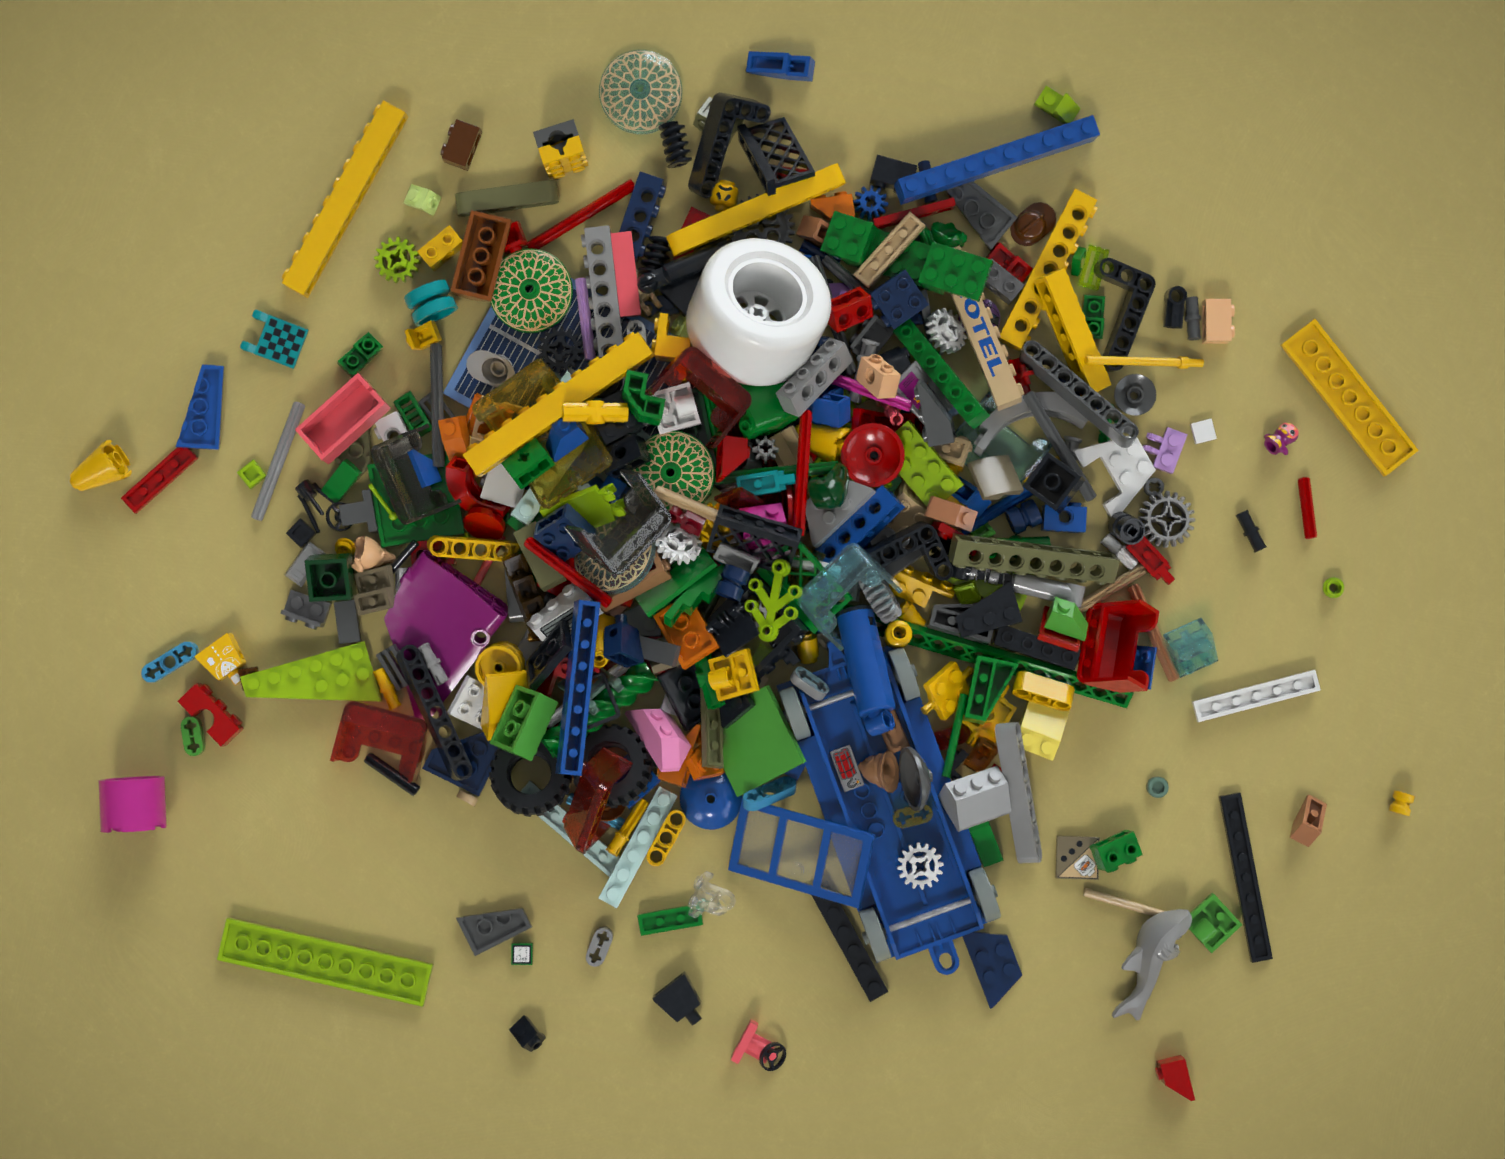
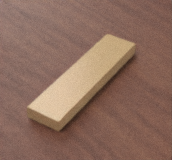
M909 212L853 274L854 277L870 289L922 232L926 225Z

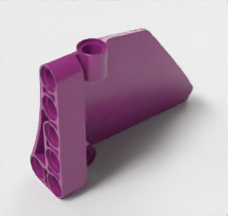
M424 550L412 567H409L399 581L401 585L394 597V606L388 609L384 621L392 644H396L399 650L406 645H414L419 648L425 643L430 644L429 646L436 658L441 660L440 665L447 677H449L448 681L437 686L429 671L440 698L444 702L506 619L508 606L501 599L439 557L434 556L430 551ZM483 632L486 637L480 638L476 633ZM405 650L404 658L411 661L412 654ZM413 670L416 679L420 680L421 673L418 670ZM407 685L406 688L414 717L417 722H425ZM422 689V697L429 699V691ZM431 708V716L437 711L435 708Z

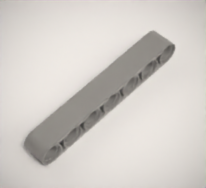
M1018 722L999 723L995 726V736L1001 771L1009 787L1012 810L1009 816L1017 861L1019 864L1039 863L1042 860V849L1020 724Z

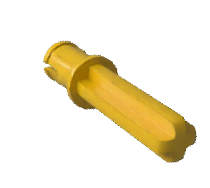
M641 798L636 803L620 830L614 832L615 836L605 849L613 856L617 857L625 843L629 842V835L649 805L645 799Z

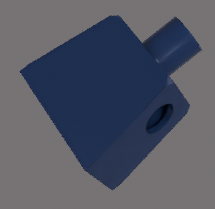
M615 615V624L604 628V658L625 668L644 663L638 629L627 624V615Z

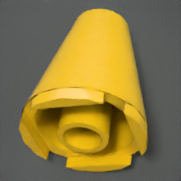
M812 423L810 452L824 462L838 461V463H842L841 449L852 429L847 427L832 428L829 425ZM798 424V425H796L795 429H796V431H797V433H798V435H799V424Z
M111 440L104 441L70 474L72 487L84 491L130 477L132 470L128 471L127 466L130 465V462L125 452L119 445L113 446L110 444Z

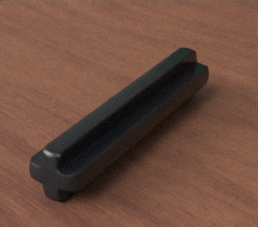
M369 753L366 756L364 762L410 795L414 796L420 789L418 784L373 753Z

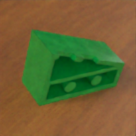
M977 655L963 721L984 725L1019 664Z

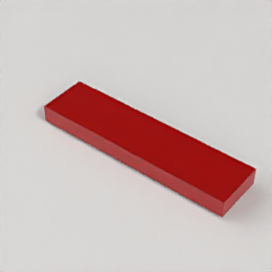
M953 197L874 218L872 223L878 229L899 224L909 212L920 219L950 211L956 205L955 199Z
M177 447L124 494L121 499L137 514L198 459V456L190 448Z

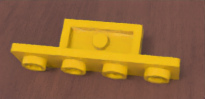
M911 565L895 575L889 583V587L894 595L924 608L933 591L953 599L955 594L954 586L950 582L936 579L930 573L920 572Z

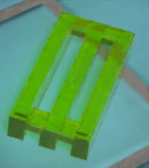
M1089 244L1078 286L1096 291L1099 290L1102 279L1097 277L1095 285H1092L1094 265L1098 262L1100 253L1103 254L1102 259L1108 258L1109 249H1102V247H1095ZM1092 251L1096 253L1088 281L1085 283L1084 278ZM1103 263L1102 265L1103 271L1105 269L1106 263Z

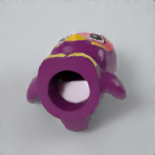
M1283 423L1275 430L1273 435H1264V445L1273 455H1277L1280 452L1288 455L1286 446L1298 439L1299 431L1293 424Z

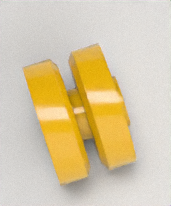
M497 641L490 644L478 656L475 663L476 676L483 686L485 685V676L488 674L525 670V659L522 651L515 644L508 641Z

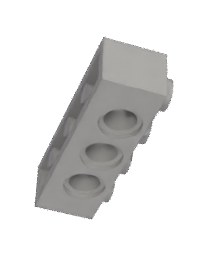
M830 337L776 392L785 412L800 417L851 364L853 360L844 342Z

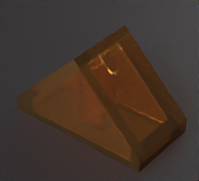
M979 737L964 760L963 765L976 773L985 770L997 755V746Z

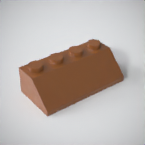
M471 210L450 290L455 296L475 301H492L512 223L511 219Z

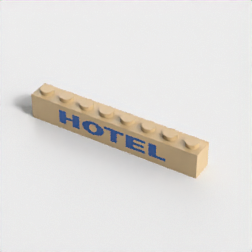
M960 245L954 247L955 249L961 250ZM982 293L979 302L951 294L997 410L1001 411L1021 403V395H1024L1023 388L1020 383L1016 384L1013 376H1016V371L1013 364H1008L1006 357L1009 355L1005 345H1000L998 340L1001 337L998 327H993L990 319H993L990 308H985L983 300H986L984 293Z

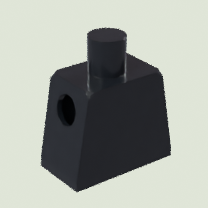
M685 971L653 995V1001L676 1022L686 1017L693 1026L702 1019L695 1009L701 1004V1000Z

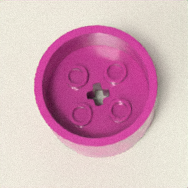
M139 776L98 780L100 832L155 830V826L167 828L165 776Z

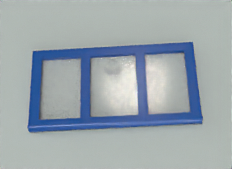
M742 798L728 870L847 906L860 908L875 834L773 805L766 806L757 811H748L743 807Z

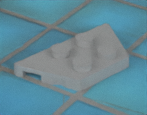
M849 480L845 502L841 507L831 510L817 509L811 498H809L806 503V517L813 546L818 548L876 491Z

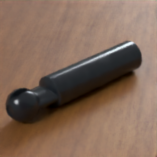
M729 236L668 262L654 271L643 273L638 278L637 286L641 292L650 294L663 286L674 284L703 271L706 263L717 250L733 241Z

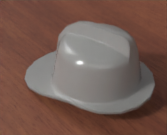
M478 350L471 353L467 359V370L478 381L499 389L507 388L514 381V367L510 359L505 355Z

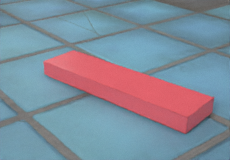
M632 231L610 233L620 318L641 316Z

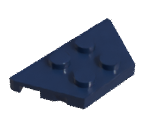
M972 932L962 937L991 1009L1021 978L1022 972L1006 934Z

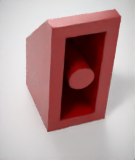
M723 435L717 441V483L724 480L749 458L750 446H748L747 438Z
M1182 1055L1157 1060L1158 1067L1155 1068L1157 1079L1188 1100L1195 1101L1185 1058Z

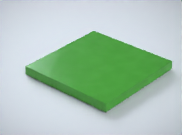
M770 685L750 694L756 705L729 728H723V769L737 797L807 762Z

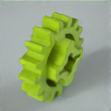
M397 237L396 241L393 242L391 238H388V244L381 242L383 248H376L379 256H374V260L379 263L375 265V268L381 269L379 272L381 276L386 274L385 279L387 281L393 278V281L398 283L401 278L403 282H406V276L413 278L411 272H418L415 264H420L421 261L415 257L419 256V253L413 251L415 249L414 244L408 246V239L401 242V238ZM407 250L411 257L410 262L406 258ZM384 258L388 261V269L385 268ZM394 258H400V259H401V262H400V263H399V262H396V263H395V262L393 261V259H394ZM406 269L405 271L398 273L399 270Z

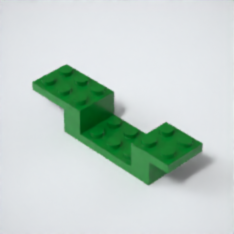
M834 211L820 251L841 258L846 264L859 268L890 233L878 229L872 222ZM913 240L882 276L892 278L903 269H906L917 287L942 295L945 291L979 302L991 271L993 260L933 241L931 245Z

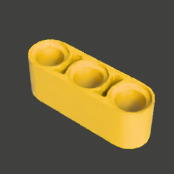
M1019 671L1016 673L1012 693L1018 698L1059 711L1071 710L1075 689L1066 683L1027 671Z
M673 809L667 815L648 850L646 857L650 865L660 866L668 856L686 821V815L681 809ZM672 814H680L682 822L674 824L671 821ZM669 832L672 835V841L669 843L663 842L661 834ZM655 850L660 851L662 859L660 861L652 860L651 852Z

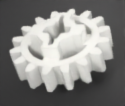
M945 308L931 313L932 315L927 318L929 322L926 323V326L929 328L926 333L931 335L929 341H934V347H940L942 353L946 351L947 354L960 350L965 345L963 340L967 339V336L963 334L965 328L962 327V321L958 320V314L952 315V310L946 311Z
M668 523L667 527L662 526L661 530L657 533L655 546L658 547L657 553L663 552V559L668 557L670 558L669 563L675 560L678 565H681L682 561L689 564L690 559L695 561L696 557L699 556L702 545L699 537L681 529L680 523H676L675 526L672 523Z
M917 842L916 848L908 845L909 851L902 850L901 852L904 857H898L897 859L902 863V865L897 866V869L903 871L899 874V877H906L904 881L906 885L912 882L913 889L916 888L917 884L921 890L924 889V884L932 887V880L939 881L936 875L943 874L939 867L944 866V863L938 862L941 855H934L936 848L933 847L929 850L927 843L921 847L920 843ZM916 852H925L922 856L913 855ZM932 858L934 861L933 871L930 869L929 863ZM907 860L911 863V869L909 873H907L906 870ZM923 861H925L923 863L925 868L923 870H916V862L922 863ZM922 875H925L926 877H928V878L923 879V880H916V879H915V878H917L918 876H922Z

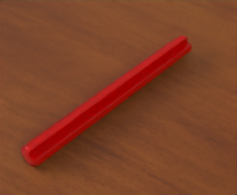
M631 179L531 239L527 242L528 249L539 250L632 193L635 186L634 182Z
M806 410L800 416L793 526L803 529L801 536L805 534L812 425L811 410Z

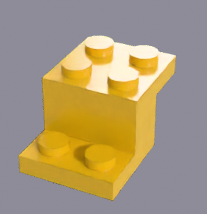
M660 313L659 318H655L654 331L657 334V338L652 339L651 350L655 354L657 361L675 363L673 376L674 379H677L679 385L687 383L692 344L689 338L668 335L669 314Z

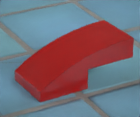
M1000 242L986 256L987 259H993L1021 282L1033 270L1019 256H1015Z

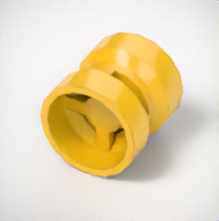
M1394 790L1393 798L1395 801L1390 804L1389 811L1410 816L1411 809L1409 805L1414 802L1415 796Z

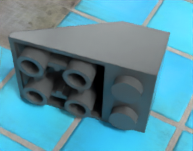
M919 379L917 385H915L914 394L915 399L920 400L921 404L918 409L920 421H924L925 425L922 430L924 442H928L929 447L954 443L956 432L953 416L923 379Z

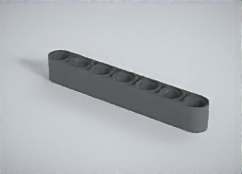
M1031 340L1024 344L1019 356L1022 364H1025L1029 370H1033L1038 378L1122 448L1132 446L1139 433L1138 427L1040 343ZM1027 351L1032 352L1034 355H1029ZM1043 365L1049 366L1050 369L1044 368ZM1059 378L1064 379L1066 383L1061 382ZM1075 392L1081 393L1082 396H1077ZM1091 405L1096 406L1098 410L1092 409ZM1107 419L1113 420L1115 424L1109 423ZM1123 433L1129 434L1131 438L1124 436Z

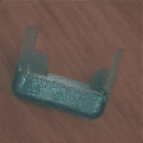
M851 543L802 589V596L797 599V602L816 628L842 651L844 649L842 641L833 632L837 625V619L830 609L859 580L868 587H876L885 579L899 594L902 592L898 581L860 545Z

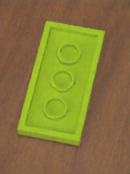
M910 420L895 431L900 437L905 450L904 465L899 475L926 507L931 496L946 500L964 485L933 447H929L928 442H924L923 435Z

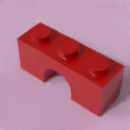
M196 683L177 702L191 716H197L204 709L209 710L214 716V723L206 732L221 747L226 746L244 729L241 726L242 721L235 714L231 715L226 710L228 708L221 699L217 700L212 695L213 691L208 685Z

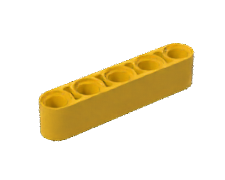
M434 535L427 541V548L434 556L502 561L501 558L516 553L520 548L517 541ZM436 541H442L443 543L439 551H433L432 548ZM463 543V550L458 553L454 552L455 544ZM478 544H484L485 546L481 554L475 553V547ZM505 546V553L498 556L496 554L497 547Z

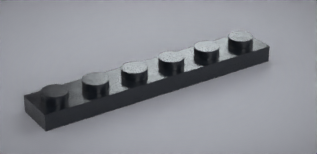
M828 880L822 882L821 887L832 890ZM811 895L869 1001L871 1002L888 993L884 982L841 904Z

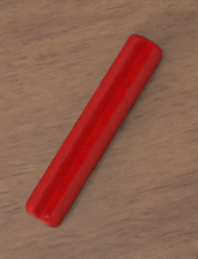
M1302 477L1298 479L1304 535L1306 539L1317 538L1311 482L1309 477Z

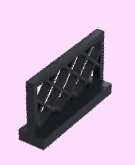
M785 117L747 128L746 124L737 126L738 141L768 196L776 194V188L815 176L811 163ZM778 126H783L784 128L782 132L773 129ZM760 132L764 133L763 138H759L754 136L753 134ZM769 135L778 137L776 142L767 140ZM783 139L789 140L791 144L789 146L781 144V141ZM763 145L772 147L770 152L761 150ZM777 149L786 151L783 156L775 154ZM790 153L799 155L797 160L788 156ZM770 159L780 161L777 166L769 164ZM784 163L793 165L791 170L782 166ZM799 166L806 168L807 171L797 172L796 169ZM778 173L787 175V177L779 180L776 176Z
M720 504L706 551L715 554L718 547L712 546L715 541L721 540L735 548L742 546L744 551L751 555L762 552L766 559L760 560L757 567L772 571V564L777 559L786 560L790 563V566L792 565L803 529ZM718 525L728 527L730 530L722 533ZM739 532L748 533L751 537L742 539ZM734 535L738 542L730 544L726 537ZM764 538L772 543L763 546L759 539ZM755 541L759 548L750 550L746 544ZM784 544L793 548L784 552L780 545ZM775 547L779 554L771 557L767 550ZM777 566V570L780 571L782 567Z

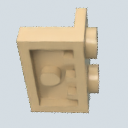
M964 436L956 437L954 443L933 446L945 462L962 467L968 453L973 450L971 441Z

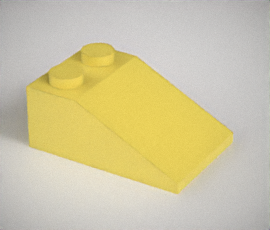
M1027 701L1019 721L1024 750L1053 761L1061 742L1070 710L1059 711Z

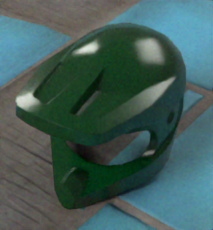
M836 463L826 476L818 475L809 480L810 498L817 509L831 510L841 507L845 502L849 486L847 468L842 463Z

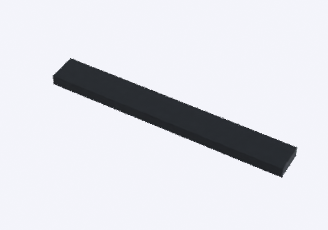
M1241 793L1219 796L1250 962L1270 960L1273 957Z

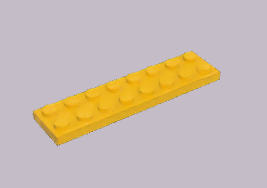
M1316 319L1310 321L1280 345L1383 477L1387 476L1419 451Z

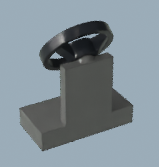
M370 489L362 490L363 501L349 504L336 502L330 505L326 511V521L330 528L342 532L348 530L354 524L367 522L369 532L377 533L378 526L372 491ZM331 508L335 512L334 518L337 521L335 526L329 518ZM341 523L342 526H347L345 529H339Z

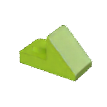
M1045 86L1034 104L1063 124L1073 122L1081 109L1067 93L1062 96L1048 86Z

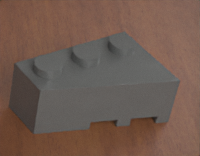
M976 603L934 605L931 608L926 627L960 637L955 617ZM993 630L968 636L964 639L988 645L991 641Z

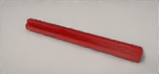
M530 536L525 540L524 546L595 601L600 602L603 607L607 608L612 603V597Z

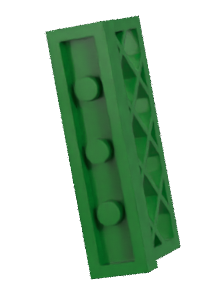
M800 541L798 546L800 557L794 556L793 559L799 560V571H790L789 574L799 575V587L802 588V591H814V602L805 601L801 596L798 599L792 600L787 605L798 610V617L815 634L827 621L849 603L853 597L831 576L829 571L822 566ZM787 545L782 547V550L785 552L789 549ZM803 561H811L814 564V572H803ZM759 568L756 572L772 588L774 573ZM803 575L814 576V587L803 586ZM788 576L783 577L780 598L788 593V588L792 586L788 582ZM818 576L826 577L829 580V588L817 587ZM794 589L792 593L795 596L798 592ZM817 591L829 592L828 603L817 602ZM832 592H840L845 600L842 603H832ZM817 606H828V615L824 619L818 615Z

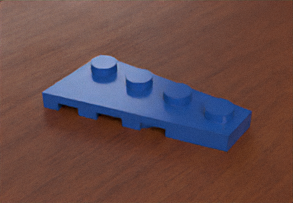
M202 364L176 447L219 450L224 366Z

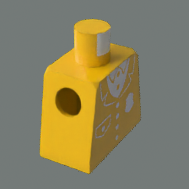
M226 633L194 656L218 681L229 677L234 686L241 683L238 670L246 664V660L232 633Z

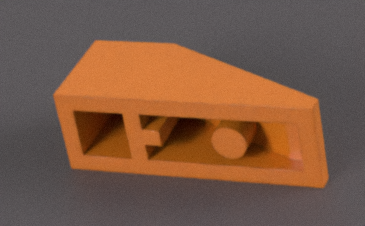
M465 415L438 420L442 442L449 461L454 456L464 458L463 454L467 452L466 448L470 444ZM473 471L474 478H477L478 476Z
M698 724L685 736L691 748L680 770L661 772L658 768L657 775H659V780L686 788L690 771L685 761L692 755V752L700 745L701 725Z

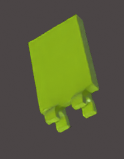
M611 483L601 489L597 485H593L540 506L539 512L543 517H546L568 503L593 527L597 528L616 521V517L626 515L623 508L627 507V504L623 498L609 504L610 501L616 499L613 493L617 491L614 484Z

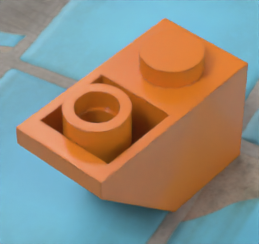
M837 192L831 197H826L823 194L810 199V208L829 222L834 211L855 217L852 194Z

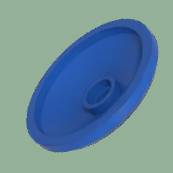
M726 773L717 777L695 781L690 774L686 788L681 787L680 806L686 818L692 824L703 829L714 830L727 826L737 817L743 797L742 795L736 796ZM713 795L715 797V801L713 803H709L707 801V796Z

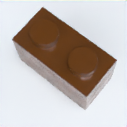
M456 119L455 124H451L449 128V140L447 144H443L441 149L444 163L468 171L482 135L480 127Z

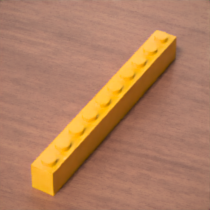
M384 100L381 105L378 104L376 106L371 123L368 122L364 127V135L361 141H357L354 145V153L351 159H347L344 163V171L341 177H337L334 181V189L331 195H327L324 199L321 213L314 217L311 231L304 235L301 249L294 253L291 267L287 268L282 275L283 285L306 298L311 294L408 119L406 112Z
M639 332L628 334L624 337L622 344L611 346L606 350L607 354L602 358H594L588 363L589 367L583 371L581 369L575 371L571 375L572 379L566 383L562 381L554 386L552 393L549 395L545 393L535 400L537 403L532 407L526 406L518 412L519 416L513 420L512 418L505 420L501 424L502 428L496 432L494 430L488 432L483 436L484 440L479 444L475 442L466 448L467 452L463 456L475 474L479 477L484 476L505 461L510 455L521 449L526 443L534 438L537 439L551 429L552 424L562 418V403H585L586 401H591L624 378L627 370L634 371L653 358L655 354Z

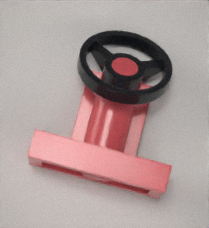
M750 1019L731 1055V1061L739 1064L745 1052L758 1059L761 1067L765 1070H777L786 1059L785 1047L778 1042H771L756 1034L758 1022ZM782 1051V1057L780 1061L774 1066V1061H776V1059L778 1058V1053ZM768 1061L769 1067H765L763 1063L766 1064Z

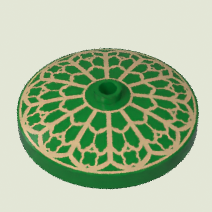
M538 249L519 250L509 254L502 260L490 303L498 318L511 329L522 333L544 332L559 324L568 313L573 299L572 280L563 263L552 254ZM533 286V291L528 293L526 288Z
M671 431L661 435L658 433L647 439L645 443L651 461L630 471L631 485L639 501L649 510L660 515L669 516L673 505L653 496L655 488L662 486L704 504L713 490L716 476L715 464L706 446L694 436L680 431ZM673 469L674 475L668 476L667 472Z

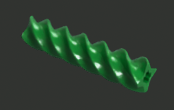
M645 662L631 666L625 675L618 677L621 680V684L625 687L621 692H616L610 686L619 711L621 706L632 705L636 701L638 693L649 692L654 685V681H658ZM606 688L592 699L600 711L595 715L588 712L587 725L616 714ZM561 721L558 726L548 729L541 740L553 758H557ZM602 725L587 730L586 737L588 732L597 731Z

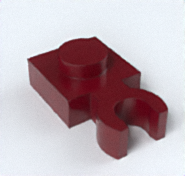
M675 505L672 506L667 518L670 522L680 523L681 529L698 537L702 533L707 520L689 510L685 513L680 507Z

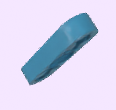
M193 642L179 644L145 665L141 671L142 678L150 683L163 679L194 660V656L199 653L198 646ZM185 646L192 647L191 656L183 655L179 657L175 653L176 651L178 654L185 652ZM168 656L175 658L176 663L172 668H168L165 665V659ZM161 667L163 669L154 674L155 678L148 676L150 673L149 668L157 669Z
M784 776L744 793L743 807L748 811H757L790 797L796 793L797 782L790 776ZM771 792V793H774V794H773V795H768V794H765V793Z

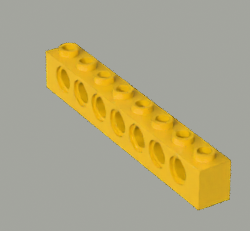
M1074 189L1000 332L999 342L1020 351L1024 344L1030 341L1031 337L1028 334L1032 328L1036 329L1041 320L1038 317L1040 311H1045L1040 295L1034 291V280L1046 275L1044 273V267L1046 266L1051 267L1053 271L1062 268L1067 269L1069 262L1066 260L1070 254L1074 255L1079 244L1076 241L1079 236H1084L1088 225L1085 224L1088 217L1092 219L1098 207L1095 206L1097 199ZM1072 212H1080L1082 215V219L1075 220L1072 216ZM1063 230H1070L1073 237L1071 239L1065 238ZM1060 248L1063 251V256L1056 257L1053 249ZM1025 304H1032L1035 307V312L1028 313L1025 310ZM1015 323H1024L1025 331L1020 332L1016 330Z

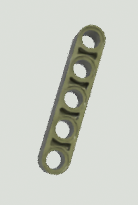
M555 180L472 190L455 194L457 214L461 217L470 216L471 210L488 214L559 203Z

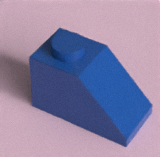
M561 418L552 424L545 447L552 460L557 462L587 441L589 436L580 422H563Z
M958 476L964 485L953 493L952 496L965 507L977 511V518H979L992 502L990 500H982L978 488Z

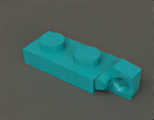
M773 470L736 477L738 497L742 499L782 492L786 490V485L796 484V475L794 473L784 475V471Z

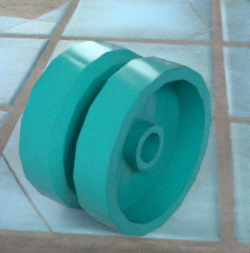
M445 279L424 284L405 295L404 300L407 307L414 310L411 316L416 326H421L430 320L439 321L458 309L455 299L448 296L450 287Z

